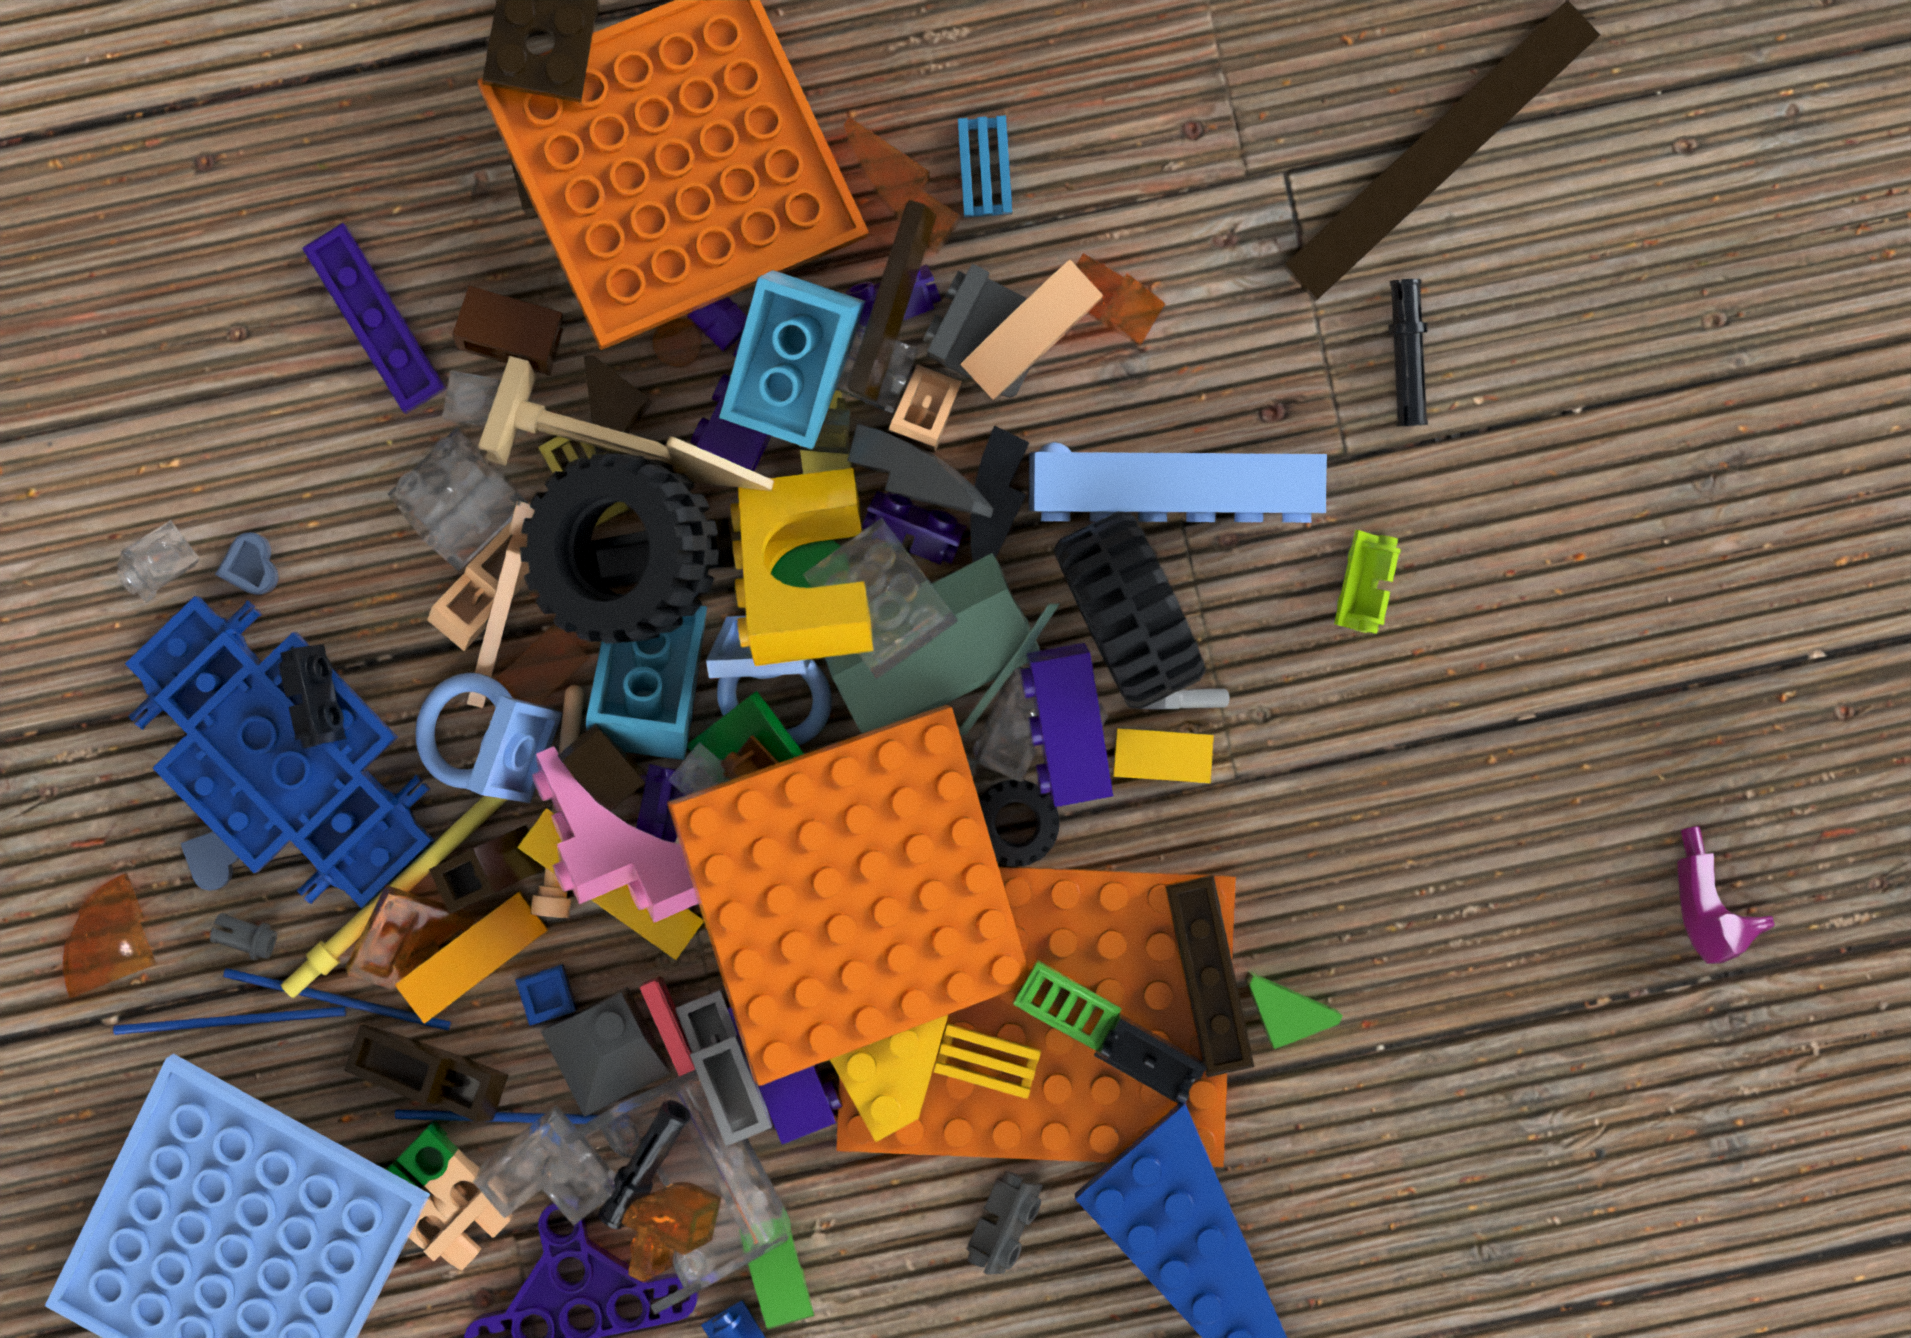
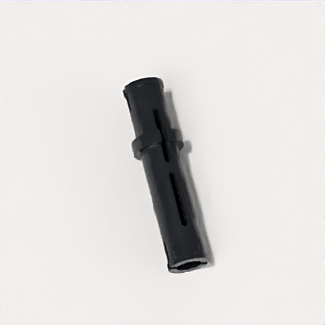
M1421 279L1390 281L1393 324L1388 325V333L1394 337L1397 427L1428 425L1423 333H1427L1428 328L1427 323L1422 322Z
M672 1100L663 1102L659 1113L642 1138L627 1166H622L614 1177L615 1186L598 1211V1216L604 1224L613 1229L625 1227L639 1201L649 1196L653 1188L652 1180L668 1156L683 1128L690 1121L691 1115L685 1106Z

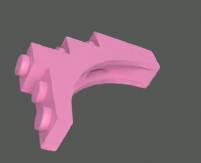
M554 746L536 753L538 772L532 774L534 784L541 799L545 801L551 798L557 811L551 817L562 842L557 844L559 862L553 865V869L564 892L572 889L578 903L581 904L628 884L636 907L639 911L647 908L654 923L698 904L680 844L664 841L632 827L598 804L571 775L568 768L558 757L559 753Z

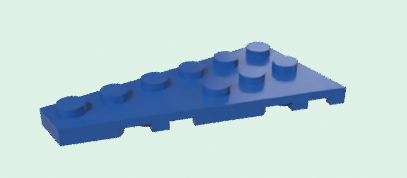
M1180 1102L1075 1193V1200L1202 1338H1288L1191 1118L1187 1105Z

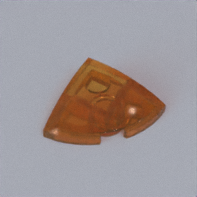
M124 873L102 885L85 901L78 911L79 917L70 937L66 938L63 953V975L69 999L157 965L140 923V919L144 918L128 874Z

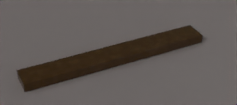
M1566 0L1283 266L1284 269L1316 302L1592 44L1600 34Z

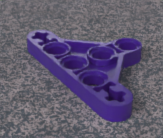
M557 1199L542 1211L538 1220L543 1255L508 1309L484 1313L476 1317L466 1329L464 1338H475L482 1331V1326H487L490 1333L505 1331L508 1327L507 1319L512 1320L511 1334L513 1338H527L521 1329V1322L524 1317L530 1314L539 1315L546 1321L548 1332L544 1338H601L687 1318L694 1311L699 1298V1289L696 1282L690 1276L683 1273H670L651 1278L645 1276L589 1239L584 1214L575 1202L568 1199ZM563 1209L573 1216L575 1227L571 1233L558 1235L550 1229L548 1218L553 1211ZM566 1257L579 1259L585 1267L584 1277L578 1282L565 1281L558 1272V1265L562 1259ZM671 1285H677L680 1292H688L689 1297L684 1299L682 1308H675L673 1301H666L657 1304L656 1310L659 1314H651L652 1301L646 1289H654V1299L668 1295ZM624 1294L637 1296L642 1303L641 1315L635 1319L622 1318L617 1313L616 1300ZM577 1304L589 1306L595 1314L594 1325L586 1330L575 1328L569 1321V1310ZM510 1335L499 1338H510Z

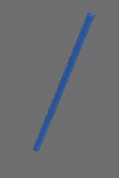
M229 968L224 970L223 977L285 992L281 987L283 981ZM308 987L298 994L449 1031L451 1027L450 1021L433 1017L424 1024L418 1015L413 1012Z
M346 1007L114 1025L113 1032L114 1035L340 1017L346 1016Z
M395 1110V1119L472 1121L451 1111ZM496 1112L493 1120L483 1122L627 1126L628 1118L627 1116L587 1115L584 1117L581 1114Z

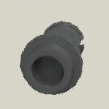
M220 913L214 923L223 928L233 930V932L230 934L212 928L210 935L212 943H219L249 953L250 959L255 961L260 957L265 959L270 957L277 941V932L271 930L268 923L264 922L258 926L228 916L226 913Z

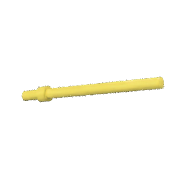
M483 796L326 943L320 941L306 954L307 960L281 984L282 989L290 997L295 998L321 973L327 975L341 962L339 956L428 875L430 873L429 869L442 862L498 810L507 799Z

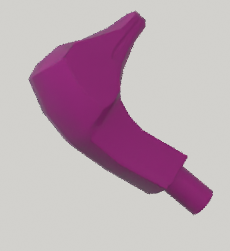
M1700 826L1685 828L1681 830L1686 858L1677 861L1683 923L1692 946L1706 964L1724 963L1743 954L1757 936L1775 926L1772 916L1744 917L1725 909L1715 888L1714 853H1705Z

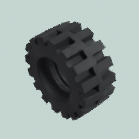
M1009 779L993 785L980 797L979 802L997 863L1011 867L1031 865L1045 857L1050 849H1052L1059 833V814L1048 793L1041 794L1037 784L1027 780ZM1013 802L1024 803L1035 813L1037 820L1036 830L1032 837L1025 842L1010 843L1002 839L997 833L995 827L996 815L1006 804Z

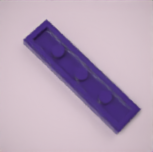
M341 223L302 248L403 413L408 414L447 389L347 225Z

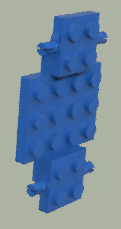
M194 596L125 663L142 681L145 691L149 696L128 715L131 721H137L134 724L144 730L145 726L163 710L187 733L153 767V770L253 873L259 872L291 841L317 869L297 889L301 896L306 895L304 899L308 903L312 904L330 885L344 890L360 908L365 907L434 840L416 821L410 809L415 802L430 790V787L427 783H422L410 794L423 781L421 777L415 774L395 794L385 789L368 770H365L398 736L333 669L332 681L338 705L343 712V727L346 739L302 749L301 741L295 740L288 708L303 703L302 696L299 694L286 697L277 664L282 662L281 652L310 645L297 632H292L274 651L261 661L247 646L242 635L262 615L258 609H254L255 605L247 600L227 620L217 615L200 597ZM317 884V886L309 894H307Z

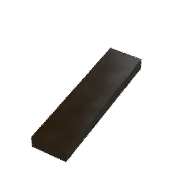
M912 200L906 203L847 385L848 389L873 401L878 399L937 217L923 203Z
M1209 875L1167 884L1165 889L1202 1061L1207 1067L1205 1075L1206 1077L1253 1068L1255 1066L1214 876Z

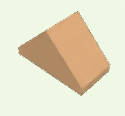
M917 364L889 427L890 434L935 452L962 381Z

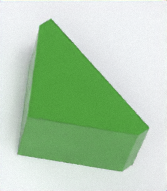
M1250 971L1245 978L1268 1041L1274 1049L1339 1025L1343 1017L1338 1010Z

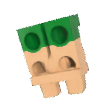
M433 1120L386 1170L430 1194L408 1238L424 1249L423 1252L433 1261L441 1255L448 1263L462 1271L482 1249L464 1230L475 1221L494 1238L509 1223L513 1215L497 1197L501 1188L492 1179L489 1180L486 1174L446 1137L448 1133Z

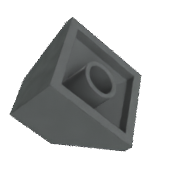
M628 986L541 1030L584 1117L671 1073Z

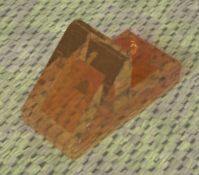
M1083 253L1076 266L1103 295L1101 301L1087 315L1141 346L1165 303L1131 275L1126 273L1125 277Z

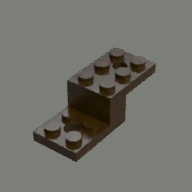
M496 0L482 80L483 84L581 103L595 20L598 19L601 0ZM536 31H545L553 37L555 46L547 55H534L526 47L527 38Z

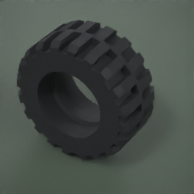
M594 454L591 459L579 458L567 463L566 472L555 471L545 481V486L549 490L547 492H536L530 508L534 509L535 512L532 518H524L521 531L522 534L528 535L527 547H520L521 562H528L530 573L525 574L524 578L529 590H538L540 597L536 599V604L544 614H557L554 618V624L565 632L576 631L579 639L589 642L603 641L605 644L646 641L659 638L660 633L672 632L682 626L683 618L681 616H693L702 605L701 600L697 598L698 594L710 591L714 578L708 575L710 565H718L719 550H711V537L718 535L715 521H707L704 512L709 510L710 506L704 495L691 494L690 491L694 488V482L684 473H673V465L666 462L625 454ZM616 502L626 503L638 514L646 528L649 539L647 568L639 583L626 595L614 593L601 581L595 571L591 558V538L594 527L605 510Z
M1117 511L1058 541L1054 547V552L1060 568L1099 652L1129 708L1142 709L1201 680L1206 672V668L1196 640L1151 545H1149L1141 527H1139L1136 519L1130 512Z

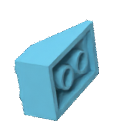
M774 270L759 276L719 418L809 449L814 448L851 351L865 301Z
M701 605L693 616H681L683 618V625L672 632L660 633L659 638L605 644L603 641L601 642L586 716V730L596 724L628 753L685 760L693 715L707 606Z

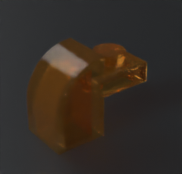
M674 1182L632 1203L625 1212L621 1223L637 1231L630 1245L632 1257L628 1275L644 1283L672 1267L675 1251L686 1255L711 1242L722 1197L693 1183Z

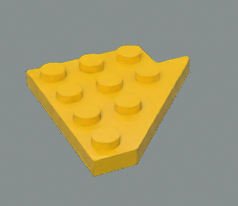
M948 1015L830 1059L875 1142L919 1119Z

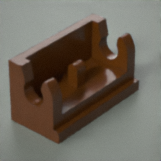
M468 286L452 335L458 350L506 364L509 356L529 361L534 372L550 376L563 333V328L560 327L563 313Z

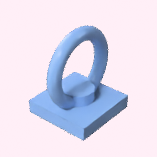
M746 616L726 617L706 660L709 678H719L717 699L722 715H726L739 705L736 689L741 677L751 676L757 679H769L781 675L799 674L811 690L812 708L808 717L801 724L786 730L798 746L813 739L827 723L832 707L831 690L823 671L812 659L754 666L750 647L741 648L737 619Z
M479 673L458 674L438 684L423 702L416 722L417 750L426 769L436 779L448 786L468 789L484 796L530 803L536 788L532 774L538 772L536 753L551 747L563 712L548 706L513 699L501 683L487 675ZM465 692L482 694L496 707L490 725L483 736L480 752L472 769H459L448 764L439 753L435 741L436 721L442 708L453 697Z

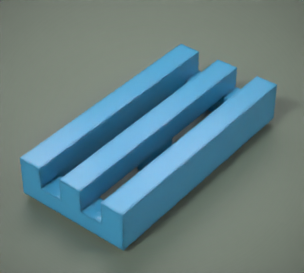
M1006 115L996 116V118L977 117V119L969 120L967 118H958L964 218L1012 215ZM997 129L1001 205H993L988 144V130ZM978 130L983 206H973L968 131Z

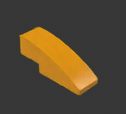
M519 891L397 982L395 986L425 1024L549 929L538 915L531 914V905Z

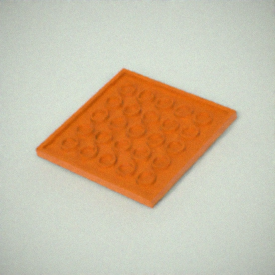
M674 0L594 32L581 103L484 85L483 78L477 80L478 88L600 351L756 285L759 276L772 270L785 273L863 240L869 234L760 0ZM552 50L547 51V52H545V53H542V54H540V55H538V56L547 55V54H549Z
M949 705L931 709L667 802L754 1082L758 1086L1022 987L1029 976L953 709Z

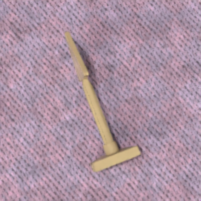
M509 356L478 445L480 449L488 451L486 455L487 461L506 466L518 429L533 434H538L541 431L619 454L643 456L645 459L666 462L675 466L677 473H684L696 483L772 491L774 480L675 437L669 436L667 444L664 446L656 441L546 411L545 406L528 402L537 378L529 361Z

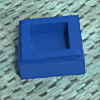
M564 964L515 979L529 1026L578 1010Z

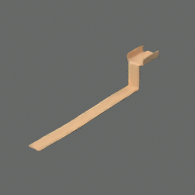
M517 501L509 529L512 537L505 554L475 673L492 677L521 566L520 547L527 546L528 535L521 533L524 518H532L535 512L534 509L530 508V504L521 502L519 506ZM470 692L467 704L483 708L486 696Z

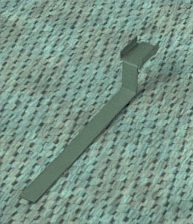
M1060 603L1047 605L1017 652L962 726L959 727L957 724L960 735H966L976 720L1029 651Z

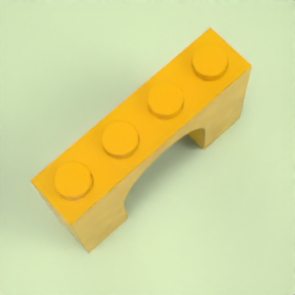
M854 468L770 478L774 480L772 491L738 487L739 502L731 503L730 509L734 532H741V540L733 541V554L736 570L743 569L744 578L735 579V589L738 607L746 608V617L738 618L737 623L741 648L750 647L754 666L874 651L870 610L864 581L815 588H798L786 585L771 575V571L777 561L784 554L800 545L863 536Z

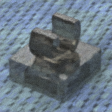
M838 398L836 409H828L814 448L809 449L800 446V450L849 454L850 410H846L844 398Z

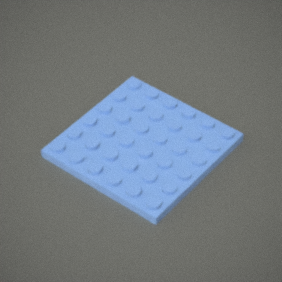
M172 1054L165 1059L45 1306L102 1338H357L430 1194L183 1058Z

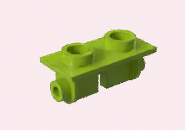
M1355 529L1352 546L1348 552V564L1343 586L1337 601L1334 625L1377 634L1379 625L1384 626L1390 592L1377 589L1379 580L1393 582L1398 556L1401 552V549L1396 548L1398 538L1385 535L1376 536Z

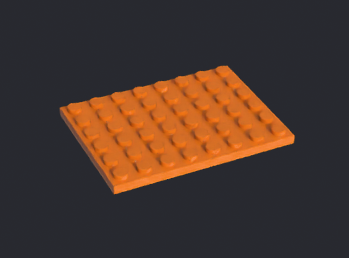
M998 866L1029 972L1038 959L1121 1008L1120 1014L1202 1060L1165 885L1209 875ZM1213 875L1232 959L1236 877ZM1045 978L1032 1001L1041 1005L1053 982ZM1019 987L949 1014L944 1032L948 1023L1041 1050L1028 1099L935 1073L933 1067L919 1119L875 1142L839 1077V1098L843 1107L838 1109L836 1151L1110 1163L1178 1103L1094 1056L1096 1050L1013 1005V1000L1021 988ZM1061 988L1049 1011L1057 1015L1070 991ZM1079 997L1066 1021L1074 1025L1087 1001ZM1096 1006L1082 1030L1091 1034L1104 1010ZM953 1037L951 1046L1026 1067L1028 1058ZM948 1056L946 1062L1017 1084H1021L1023 1078ZM1204 1071L1200 1080H1195L1188 1092L1189 1098L1185 1103L1212 1166L1224 1168L1228 1073L1206 1077Z

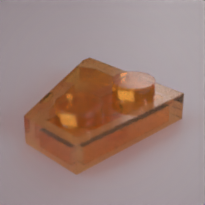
M386 885L346 964L348 976L394 989L396 987L395 984L411 973L416 966L424 963L440 951L439 945L459 929L465 932L472 927L474 923L471 912L463 909L450 914L444 903Z

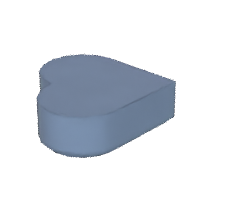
M252 532L243 533L236 537L215 573L220 578L254 595H265L273 591L279 580L276 566L269 561L272 553L268 540L264 536Z
M214 832L180 843L192 877L199 887L211 891L221 889L230 882L233 875L232 864L239 861L240 858Z

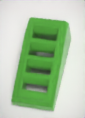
M1038 959L1013 1000V1005L1096 1051H1098L1121 1011L1119 1006ZM1046 978L1053 982L1041 1005H1038L1032 1000ZM1061 988L1070 991L1058 1014L1055 1015L1049 1009ZM1080 997L1087 1002L1074 1025L1066 1021V1018ZM1097 1006L1104 1010L1092 1033L1088 1034L1082 1029Z

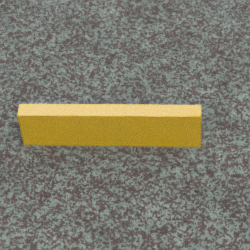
M545 808L517 848L555 874L553 865L559 862L557 844L562 841L552 821L551 815L554 813ZM628 884L591 899L675 960H677L704 922L703 919L689 909H685L654 923L647 908L638 910L630 894Z

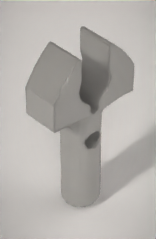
M1224 688L1182 689L1142 709L1225 708L1229 704L1230 697L1228 690Z

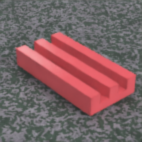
M657 976L644 982L639 988L679 1077L695 1070L690 1056L692 1054L691 1048L676 1013L675 1003L663 977Z

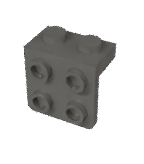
M973 263L967 274L960 271L957 272L945 296L952 300L945 317L943 318L936 314L923 341L930 344L927 350L929 358L971 380L973 378L960 364L1027 299L989 279L990 272ZM1031 366L1000 395L1007 398L1016 396Z

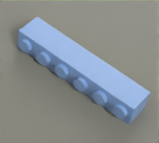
M1029 453V511H1041V521H1070L1071 512H1090V521H1099L1117 511L1138 512V522H1167V512H1186V522H1215L1216 512H1234V522H1263L1264 513H1282V522L1311 523V513H1326L1327 454Z

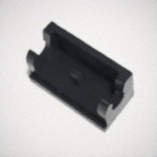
M1120 1013L1098 1051L1094 1053V1056L1178 1104L1180 1102L1184 1104L1188 1100V1092L1195 1080H1200L1207 1068L1199 1058Z

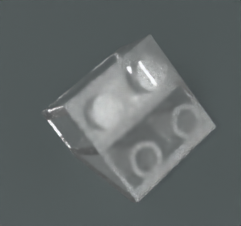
M458 427L446 438L438 441L432 451L412 471L404 474L399 479L397 485L388 493L422 540L458 571L512 521L517 501L519 506L521 502L528 503L504 474L491 461H487L486 456Z

